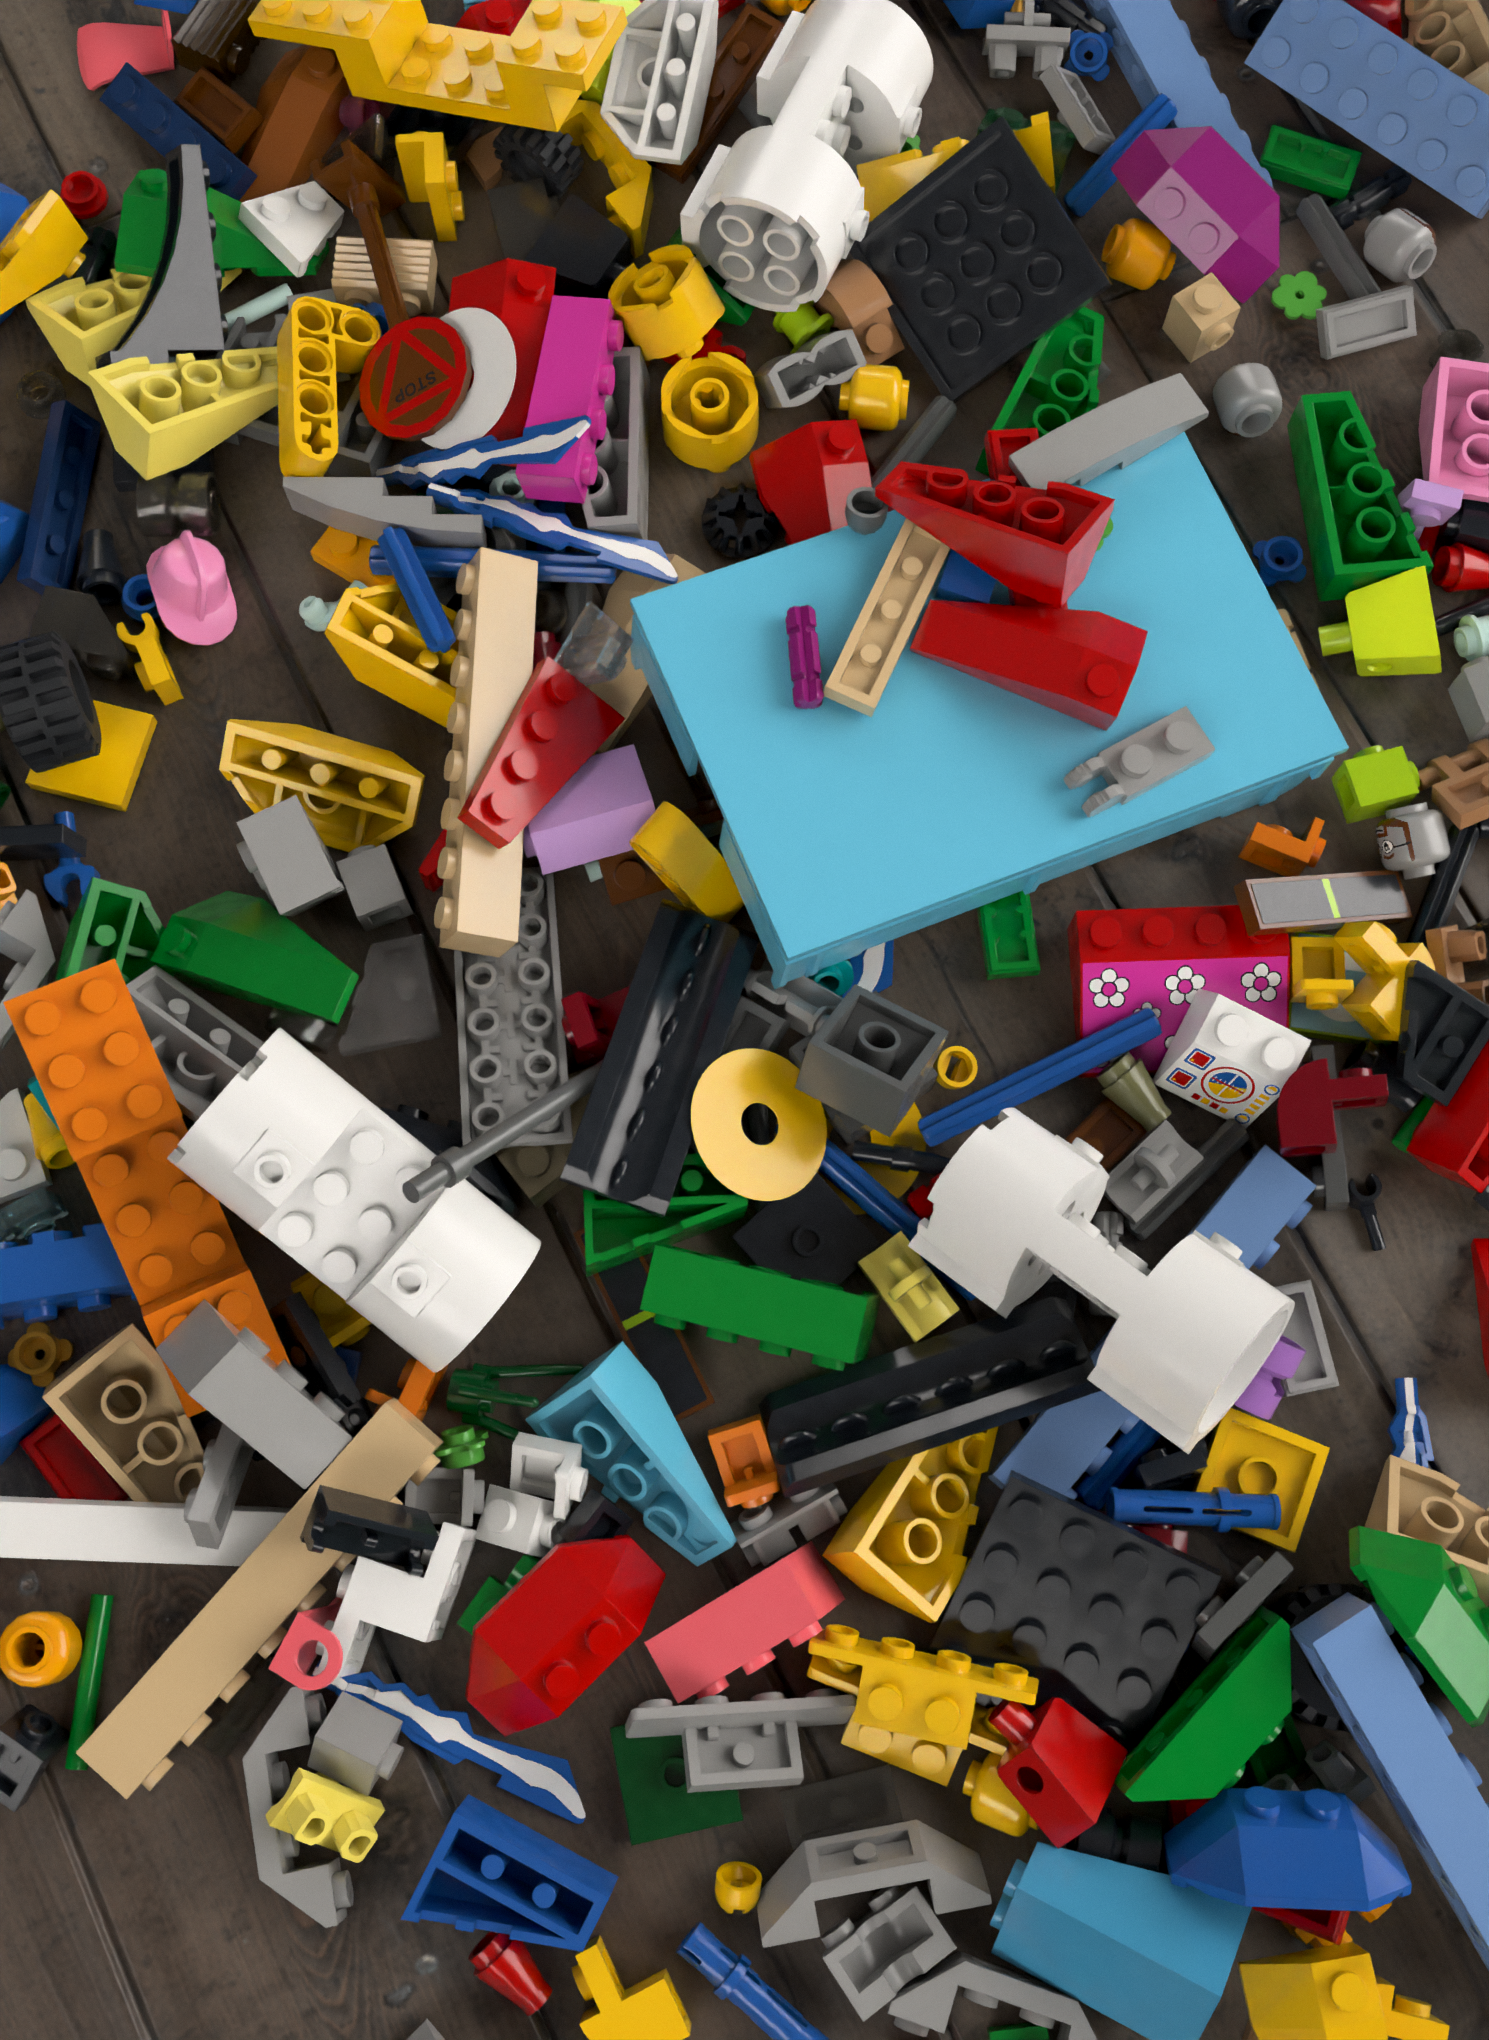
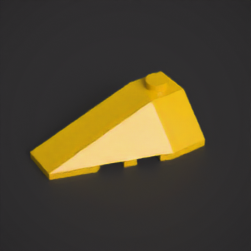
M998 1426L888 1463L850 1510L822 1556L861 1590L929 1623H936L958 1586L966 1566L967 1557L963 1556V1550L969 1526L976 1524L979 1507L974 1504L981 1475L989 1469Z

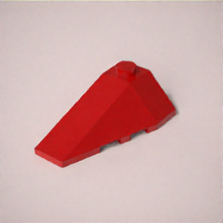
M903 461L875 487V497L1012 591L1034 598L1038 602L1051 604L1059 608L1063 606L1084 581L1114 509L1115 499L1067 483L1048 481L1047 490L1016 486V476L1001 474L998 476V481L970 480L968 474L963 469Z

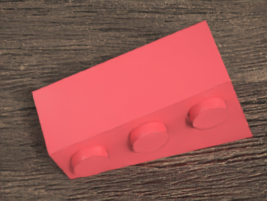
M810 1541L644 1643L678 1704L696 1694L698 1699L714 1696L730 1686L725 1677L727 1674L742 1666L746 1675H749L774 1660L776 1656L771 1648L784 1640L789 1639L794 1648L821 1632L823 1629L818 1620L843 1602L845 1597L815 1545Z

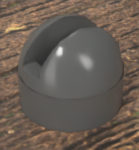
M860 487L851 491L847 497L845 517L848 526L853 531L862 535L875 533L882 528L887 517L888 505L875 497V488Z

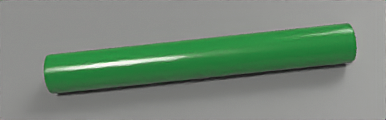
M91 1594L65 1769L88 1770L89 1765L76 1752L94 1732L114 1595Z

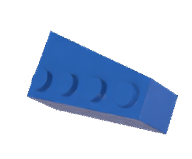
M103 1223L83 1226V1237L73 1238V1232L51 1230L31 1233L32 1236L28 1238V1245L19 1246L17 1242H0V1330L5 1328L4 1321L24 1317L25 1323L45 1322L58 1318L57 1310L78 1306L79 1312L99 1311L111 1307V1299L131 1295L132 1301H137Z

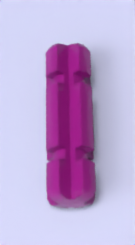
M809 605L801 607L792 606L787 610L785 619L787 635H789L788 650L791 681L794 683L792 688L793 702L798 709H815L822 705L824 698L823 683L820 679L821 663L818 634L815 632V627H817L816 614L813 607Z

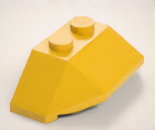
M397 584L377 585L363 589L358 587L346 588L324 634L356 680L447 728L449 710L456 697V686H452L450 683V672L453 661L458 655L459 640L456 639V642L450 646L451 648L448 652L442 653L438 651L432 653L429 651ZM441 604L453 629L457 612Z
M238 719L227 721L219 770L228 781H232L240 796L254 814L296 795L324 844L346 852L364 845H375L377 847L416 825L425 775L394 752L299 724Z

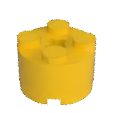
M669 245L648 253L652 262L639 270L635 263L628 266L616 278L608 293V299L611 300L617 319L623 322L624 330L634 347L640 346L645 361L668 357L676 353L680 358H688L694 355L704 344L702 337L714 326L725 311L723 303L690 248L685 245Z
M708 352V357L693 360L692 356L683 358L668 371L661 386V413L664 441L674 455L691 466L707 469L713 473H722L727 471L732 464L741 460L751 450L758 435L759 396L754 383V377L750 369L743 362L725 353Z

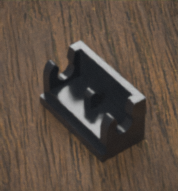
M320 1485L300 1536L301 1542L306 1543L308 1551L321 1554L324 1548L363 1556L403 1566L409 1575L419 1577L423 1574V1565L420 1564L422 1549L434 1551L439 1538L427 1511Z

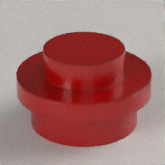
M73 172L66 176L61 184L60 197L75 218H93L99 215L108 204L109 195L104 183L89 172Z

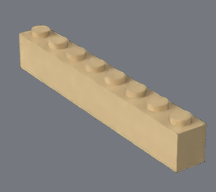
M484 547L479 548L468 564L463 563L461 565L456 581V591L462 594V605L456 615L453 627L456 639L459 640V651L453 661L450 672V683L452 686H456L455 702L450 707L447 719V731L453 733V743L444 765V779L450 781L449 798L445 800L441 812V827L447 830L446 847L442 849L438 860V877L444 879L443 897L439 898L435 909L434 925L440 929L439 947L500 958L518 943L524 829L511 843L498 849L457 817L533 671L538 561Z
M396 1398L385 1402L78 1749L76 1754L126 1800L141 1785L150 1792L174 1765L167 1755L180 1741L189 1747L213 1721L205 1712L218 1697L228 1703L250 1679L251 1676L244 1668L258 1653L266 1660L281 1644L288 1632L282 1627L284 1622L295 1610L298 1612L310 1610L324 1595L327 1589L320 1582L335 1566L342 1573L346 1566L351 1564L358 1556L324 1548L321 1554L308 1551L306 1543L301 1542L300 1536L319 1486L324 1485L402 1505L403 1503L395 1496L409 1480L419 1486L441 1461L433 1453L443 1441Z

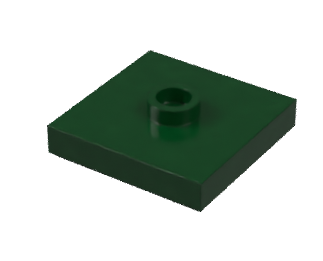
M625 1724L610 1727L631 1845L743 1821L738 1789L687 1793L682 1735L626 1738Z

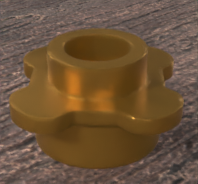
M36 1322L27 1328V1333L16 1342L14 1349L9 1352L8 1364L10 1367H15L17 1370L29 1374L34 1385L46 1387L55 1380V1372L62 1362L72 1358L74 1347L71 1341L67 1339L59 1340L52 1335L47 1324ZM43 1349L45 1357L39 1360L36 1354L39 1350Z

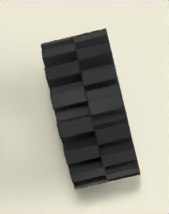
M506 123L494 138L493 147L496 149L494 154L497 159L503 160L500 164L502 169L510 171L512 173L510 178L515 183L520 181L523 184V190L528 194L534 191L537 199L543 200L546 198L548 202L559 201L583 171L584 160L579 157L581 151L578 146L570 144L573 138L569 133L563 135L560 130L552 132Z

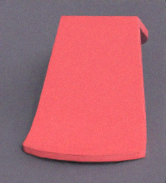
M161 9L162 26L101 22L90 23L78 28V63L86 87L91 91H95L102 85L112 82L126 62L142 75L175 70L168 11Z
M336 1597L328 1606L298 1612L268 1669L303 1690H319L331 1684L340 1672L343 1662V1651L336 1635L325 1628L324 1625L327 1620L335 1622L343 1599ZM319 1641L327 1649L328 1662L320 1674L308 1676L307 1673L317 1656L315 1651Z

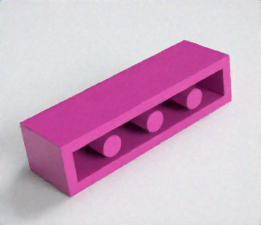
M552 296L525 427L587 415L592 421L589 428L556 464H517L515 474L527 499L584 504L588 485H594L598 469L597 457L594 454L597 440H603L607 423L604 410L606 395L611 396L615 387L614 354L615 351L620 352L622 350L624 342V325L621 320H617L610 299Z

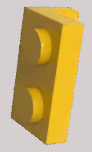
M417 131L412 134L396 135L395 146L409 201L413 203H430L438 242L457 241V221L465 220L464 200L462 191H458L456 161H449L443 132L429 133Z

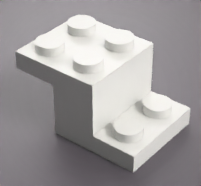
M443 1522L440 1532L437 1531L439 1538L434 1551L423 1549L421 1563L428 1565L426 1573L423 1572L420 1577L409 1575L403 1566L363 1556H358L356 1565L348 1564L336 1592V1597L343 1599L335 1622L327 1620L324 1625L325 1628L336 1635L342 1647L343 1662L337 1675L338 1678L360 1673L376 1626L425 1643L442 1639L476 1542V1530L455 1523ZM318 1641L315 1653L322 1656L318 1671L322 1672L328 1662V1652L326 1647Z

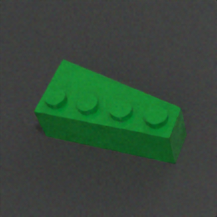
M1351 391L1301 395L1287 424L1318 600L1345 599V595L1349 592L1420 566L1426 567L1428 576L1434 564L1427 550L1422 552L1413 534L1416 527L1409 512L1403 513L1393 492L1395 483L1389 470H1383L1374 452L1376 443Z
M663 1244L655 1245L640 1310L656 1313L654 1323L662 1326L685 1330L687 1322L706 1326V1336L716 1340L738 1343L739 1335L760 1340L758 1349L761 1351L790 1357L792 1349L813 1354L812 1364L843 1371L845 1362L854 1364L868 1357L881 1296L878 1293L863 1290L861 1295L843 1291L844 1288L838 1286V1284L807 1278L797 1280L791 1278V1274L755 1265L745 1267L739 1265V1262L736 1260Z

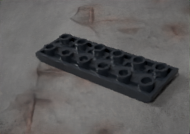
M662 898L561 1173L560 1181L661 1218L665 1216L693 1137L691 1104L694 1090L705 1070L720 1057L759 942L758 934L727 922L712 919L693 909Z
M1049 1297L1012 1310L1006 1319L1001 1315H997L845 1367L843 1371L836 1370L774 1391L764 1397L759 1404L783 1494L785 1498H789L1102 1390L1087 1379L1095 1366L1067 1301L1057 1297Z

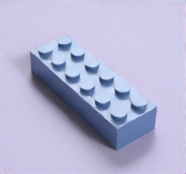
M1283 0L1244 63L1475 217L1482 219L1489 210V95L1343 0Z

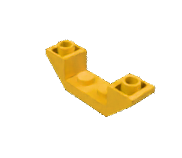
M577 99L559 130L563 135L569 133L573 138L570 143L571 145L579 146L583 143L589 156L594 161L600 159L608 169L611 181L617 190L605 197L607 219L630 238L631 254L636 259L644 251L654 198L652 167L646 160L635 159L602 119L600 114L601 106L598 102Z

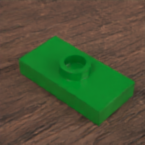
M1272 125L1259 165L1269 172L1271 178L1342 199L1346 198L1362 152Z
M1023 891L978 907L977 913L987 980L1038 975L1041 969L1030 895H1025Z

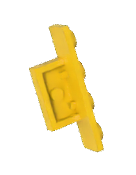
M839 1624L827 1625L826 1629H823L810 1639L808 1653L863 1666L853 1719L855 1724L967 1750L977 1693L1035 1705L1039 1679L1029 1677L1028 1670L1014 1664L996 1663L994 1668L971 1663V1657L961 1652L939 1650L937 1655L916 1651L915 1644L908 1640L896 1637H883L881 1642L859 1637L858 1630Z
M812 1654L807 1676L857 1697L863 1666ZM975 1703L969 1743L1003 1756L1010 1742L988 1721L995 1707L988 1709ZM853 1711L844 1729L841 1744L947 1787L963 1749L853 1723L855 1711Z

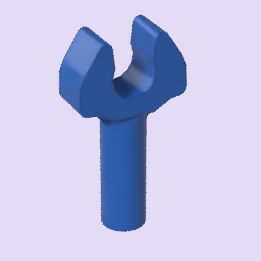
M63 811L53 815L54 824H64L76 832L74 813ZM59 858L60 864L58 867L43 876L46 890L64 908L68 906L66 887L69 882L79 879L81 893L84 895L91 877L100 879V873L92 865L86 866L81 863L80 858Z

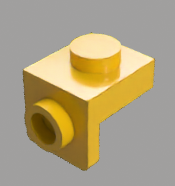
M1291 936L1289 938V1002L1306 1003V1008L1310 1010L1337 1008L1339 1006L1338 1003H1342L1354 991V980L1346 979L1344 949L1333 937Z

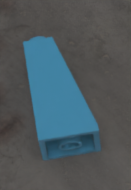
M1037 1842L1028 1864L1016 1859L1007 1879L1002 1897L990 1922L991 1926L1000 1930L991 1953L1150 2040H1199L1222 1997L1252 1907L1241 1906L1209 1896L1193 1886L1183 1888L1171 1884L1170 1876L1167 1874L1064 1848L1058 1849L1056 1846Z

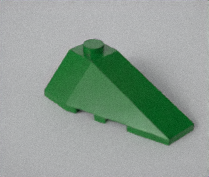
M139 170L124 192L114 262L117 272L149 277L154 275L166 224L168 190L167 174L164 170ZM209 187L206 192L208 212L213 214L216 223V237L212 243L214 263H218L220 266L222 277H225V271L236 268H251V271L257 276H295L238 219L241 202ZM326 241V245L318 256L313 255L309 260L307 270L303 276L317 274L329 252L328 241Z

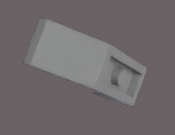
M27 889L16 904L8 901L0 911V953L17 961V964L13 967L3 985V989L8 992L0 1003V1054L16 1032L3 1002L48 985L56 961L37 896Z
M296 1686L289 1689L242 1761L259 1880L322 1926L328 1928L337 1926L348 1917L347 1907L353 1906V1885L349 1871H341L339 1857L294 1866L293 1857L299 1855V1841L295 1840L292 1834L269 1826L265 1816L269 1809L284 1797L291 1783L288 1765L285 1761L279 1762L278 1751L312 1744L316 1733L327 1717L323 1695L321 1693L315 1694L314 1690H303Z
M917 1819L803 1841L761 1889L756 1905L763 1948L820 1937L814 1902L817 1900L926 1880L935 1915L992 1904L980 1855L978 1852Z
M961 1951L938 1962L926 1973L910 1980L897 1992L896 1997L885 2004L887 2013L896 2016L894 2025L898 2028L922 2037H927L929 2029L944 2034L959 1985L965 1987L963 1994L965 1998L994 2009L997 2008L999 2000L1021 2008L1019 2013L1021 2018L1041 2027L1053 2029L1055 2020L1060 2021L1061 2024L1056 2040H1097L1079 2002L1075 1998L1042 1980Z

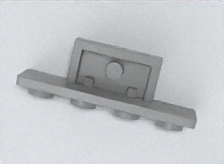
M831 1688L811 1691L806 1694L805 1698L784 1699V1694L780 1692H765L753 1696L750 1701L729 1702L726 1696L714 1695L696 1700L695 1705L673 1706L672 1701L668 1699H653L642 1702L638 1708L631 1710L625 1724L626 1738L682 1735L687 1793L800 1785L804 1779L798 1727L845 1724L850 1719L853 1711H855L857 1699L855 1695H839L838 1690Z

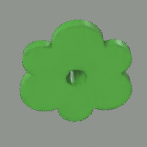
M1301 271L1295 277L1290 274L1283 275L1279 280V287L1271 295L1272 304L1278 309H1284V314L1288 319L1296 320L1302 316L1305 319L1311 320L1316 318V309L1323 308L1321 302L1325 300L1327 291L1323 286L1317 285V278L1313 273Z

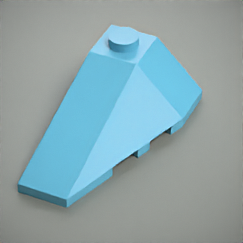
M623 1341L589 1363L525 1419L538 1436L582 1444L581 1467L587 1468L590 1475L604 1484L601 1493L614 1503L619 1498H622L643 1514L644 1526L697 1567L732 1548L736 1543L737 1539L657 1382Z

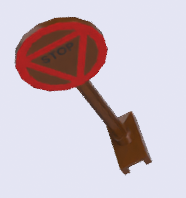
M347 139L341 143L344 156L328 166H325L318 159L309 164L314 180L352 210L353 215L358 218L389 326L388 332L378 339L365 360L359 382L360 405L370 425L391 440L413 442L434 435L453 419L464 402L472 376L470 350L460 332L441 319L422 316L409 319L380 220L381 217L407 202L403 187L354 143Z

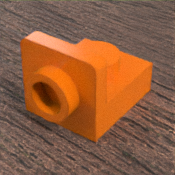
M1314 817L1302 834L1301 839L1293 837L1292 832L1276 824L1264 825L1257 822L1245 839L1238 857L1285 877L1299 876L1306 866L1314 868L1322 855L1327 840L1319 837L1325 820Z
M411 1357L405 1364L397 1383V1387L403 1390L397 1400L422 1422L448 1365L442 1370L433 1373L417 1359ZM369 1388L364 1398L378 1404L373 1413L375 1414L385 1402L395 1397Z

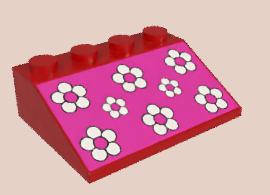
M1239 905L1081 910L1075 912L1067 928L1076 1041L1139 1010L1150 1008L1160 1022L1162 1033L1160 1036L1129 1052L1135 1060L1141 1058L1149 1074L1155 1075L1198 989L1219 993L1289 1029L1288 933L1248 936ZM1118 1057L1079 1075V1078L1096 1077Z

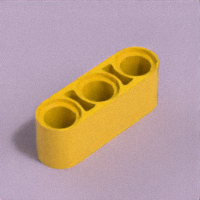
M663 801L629 840V844L685 907L712 919L729 923L743 907L744 902L725 859L689 817L674 805Z

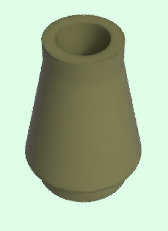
M1129 1051L1111 1062L1095 1077L1103 1086L1100 1092L1139 1122L1147 1132L1158 1126L1172 1113L1164 1103L1142 1059L1135 1060Z

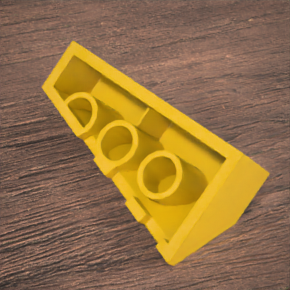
M1047 111L1031 116V127L1013 131L1052 192L1055 193L1050 123ZM958 136L941 141L940 144L933 147L931 155L924 157L921 150L912 149L856 165L860 186L865 188L864 210L869 211V222L969 143V140L961 139Z

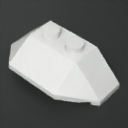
M644 0L626 17L628 24L614 46L600 114L635 159L682 165L697 146L716 59L719 0Z

